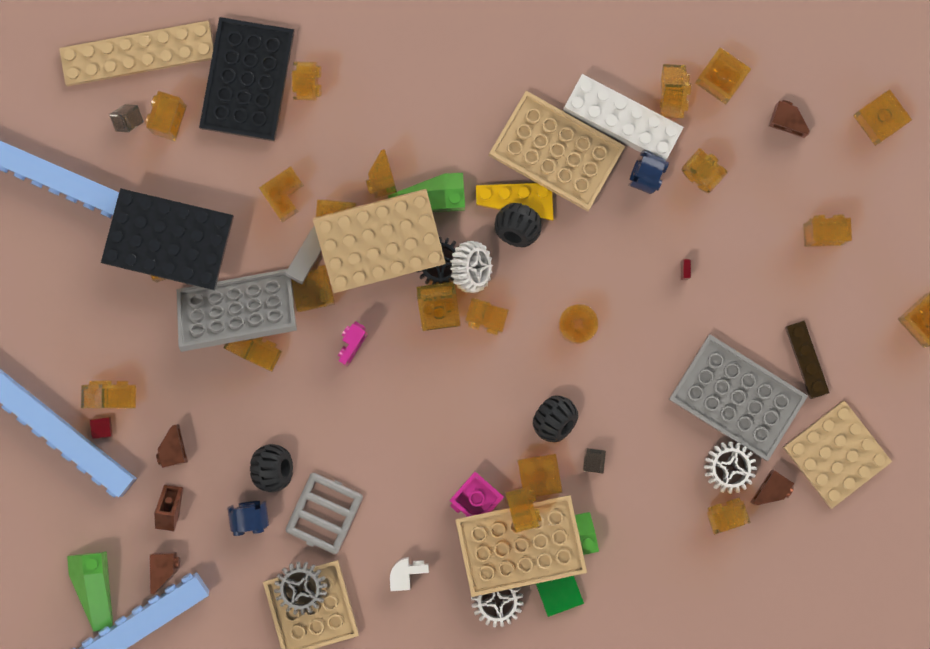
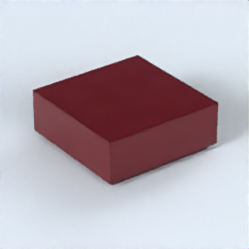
M683 259L681 261V280H688L691 278V260Z
M111 417L90 420L92 439L113 437Z

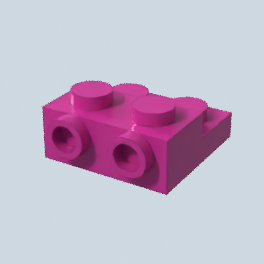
M356 321L351 327L347 326L342 333L344 337L342 341L347 343L348 346L347 348L343 346L338 354L340 357L338 361L347 367L368 335L365 332L366 328Z
M474 471L449 501L452 503L450 507L457 513L462 511L468 517L492 512L504 496Z

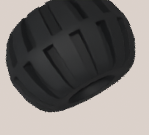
M510 203L501 208L497 213L495 231L498 237L505 243L523 248L533 244L540 236L542 228L541 218L529 206L522 205V203Z
M556 395L549 397L540 405L534 415L533 427L535 432L541 439L555 443L563 440L577 423V408L566 397Z
M275 444L264 445L257 449L250 461V476L254 485L266 492H277L287 487L293 475V461L290 453L282 446Z

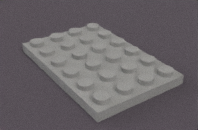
M288 269L218 281L215 291L197 286L176 289L180 352L297 331L292 279L285 275Z
M709 334L669 400L768 461L808 395Z

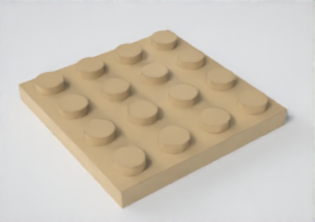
M845 401L840 402L783 447L831 509L892 462Z
M339 560L315 566L313 572L316 573L320 569L321 573L317 576L319 578L325 576V580L321 581V584L326 583L327 587L321 588V590L326 591L327 594L325 596L320 595L324 602L316 601L319 604V608L316 609L312 606V613H309L307 608H305V615H301L300 609H298L296 615L293 614L294 608L287 612V604L283 607L280 606L284 600H276V597L281 595V593H274L275 589L280 588V586L274 584L275 581L282 580L277 577L263 582L281 649H315L359 636ZM294 573L289 578L300 581L306 573ZM310 577L308 586L316 593V583ZM305 581L299 586L296 585V588H298L296 597L299 593L306 590L304 588ZM286 583V594L291 599L293 590ZM300 596L296 603L305 604L313 599Z

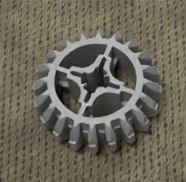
M298 561L296 568L291 563L289 564L290 571L284 567L282 571L285 576L283 574L277 575L282 581H275L274 583L276 586H280V588L274 590V593H281V595L276 597V600H284L280 606L283 607L287 604V612L294 608V615L298 613V609H300L301 615H305V608H307L309 613H312V606L316 609L319 608V604L316 601L324 602L320 595L325 596L327 594L326 591L321 590V588L327 587L326 583L321 584V581L325 580V576L320 578L317 576L321 573L320 569L316 573L313 572L315 569L314 564L308 569V562H305L303 567H301V563ZM294 573H306L300 581L289 578ZM310 577L316 583V593L308 586ZM305 581L304 588L306 590L299 593L296 597L298 593L296 585L299 586ZM286 583L293 590L291 599L286 594ZM300 596L313 599L305 604L296 603Z

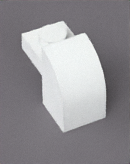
M409 557L400 559L391 570V591L410 590V574L429 573V563L424 564V560L413 561V564L409 565Z

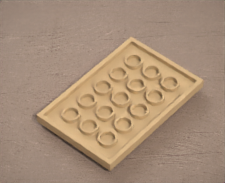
M525 91L491 149L489 156L580 208L589 211L625 146L530 92Z
M426 189L313 218L333 293L446 264Z
M571 495L455 519L471 597L587 573Z

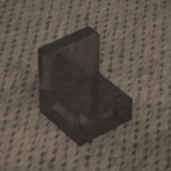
M125 104L109 114L116 132L129 133L144 122L138 105Z
M585 448L583 471L603 474L606 451Z

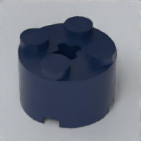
M643 150L640 153V156H642L641 161H636L629 180L632 182L629 183V186L652 194L655 190L658 191L662 184L660 177L662 172H666L669 162H666L662 157Z
M248 501L239 503L237 508H234L233 505L227 507L230 531L233 532V536L244 535L247 531H252L253 534L262 533L269 526L266 501H263L261 504L260 501Z

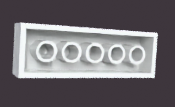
M584 74L581 75L563 112L640 153L645 150L664 158L665 161L684 128Z

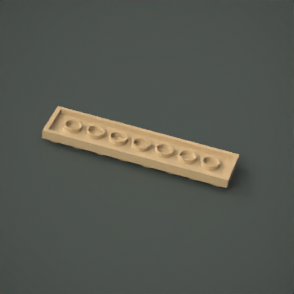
M203 21L62 47L59 50L66 86H73L208 61L212 59L214 44L210 22Z

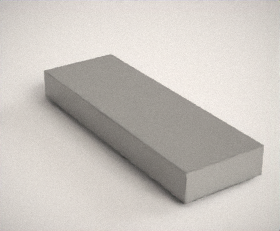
M314 226L285 273L287 277L303 284L322 252Z

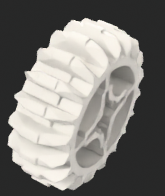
M467 241L461 243L459 247L455 248V253H452L453 260L450 261L452 263L450 268L452 270L451 277L454 278L453 283L457 284V288L461 289V291L467 293L479 292L484 290V287L488 286V281L491 280L490 274L493 273L491 271L493 266L491 264L492 257H489L490 251L486 250V246L482 245V243Z
M724 442L721 443V449L718 446H714L716 453L713 451L708 452L712 459L705 458V461L710 462V465H704V469H710V472H706L705 476H712L708 482L710 484L716 482L713 486L714 489L719 488L721 485L720 492L722 493L725 492L726 488L728 494H732L733 488L736 493H739V486L743 490L747 489L744 483L746 482L751 485L752 481L748 478H755L756 476L751 473V470H757V467L751 466V463H755L756 460H749L752 452L745 454L747 447L743 446L740 449V443H736L734 448L733 442H728V448ZM732 451L727 461L718 460L722 454ZM738 455L744 461L745 470L738 466ZM731 463H733L732 466H734V469H737L738 471L730 470L728 472L729 469H726V467L722 466V464L731 465ZM715 466L723 470V481L717 476ZM734 474L743 475L737 482L728 484L729 479Z
M521 588L509 589L512 593L511 595H502L499 591L497 592L499 599H503L499 605L500 610H498L496 603L492 602L495 592L492 593L490 598L481 601L482 595L471 597L472 600L477 601L471 604L472 608H479L474 611V614H482L479 617L480 621L487 618L486 625L493 621V627L497 626V621H500L501 627H504L503 620H507V623L511 624L509 617L512 616L516 620L518 617L514 612L521 613L522 611L517 605L522 606L524 604L523 601H518L519 598L523 597V594H516ZM513 601L511 609L503 615V605ZM483 607H494L497 611V616L488 614Z

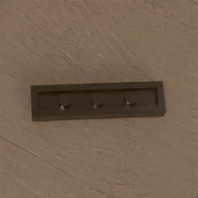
M805 320L786 326L785 329L809 398L813 399L830 393Z

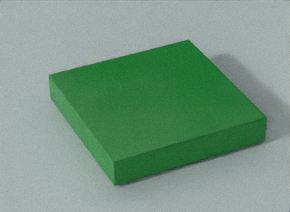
M574 576L536 583L548 617L584 604Z

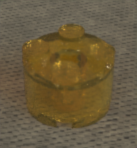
M293 62V66H296V69L292 70V92H295L297 95L293 96V100H317V97L322 95V86L318 85V78L322 75L321 66H318L317 62Z
M700 148L681 169L683 174L692 183L693 181L697 183V187L706 193H710L728 173L724 167L717 164L719 160L713 154L707 155Z
M580 304L572 305L561 314L558 321V329L566 341L573 344H582L596 334L598 319L596 313L590 307ZM574 320H575L576 322L579 321V320H581V321H582V323H581L582 328L578 327V328L576 329V328L574 327V326H575Z
M740 497L727 501V506L722 507L720 503L708 508L709 512H706L714 535L751 523L744 501H741Z

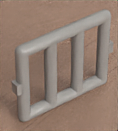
M311 473L285 530L287 533L306 541L307 545L312 547L315 545L332 554H337L360 506L363 495L343 486L337 480L332 481L316 473ZM315 482L354 499L350 509H346L311 493ZM307 499L345 516L342 527L304 511L303 508ZM299 517L338 534L334 544H329L296 529L295 525Z

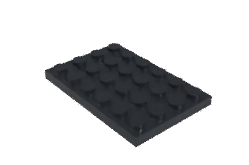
M219 17L200 119V129L275 142L295 33L294 29Z
M120 188L101 263L215 291L234 216Z

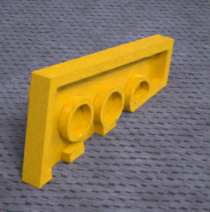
M538 183L476 185L477 206L501 210L507 204L522 203V205H527L529 208L534 209L540 218L553 221L552 191Z

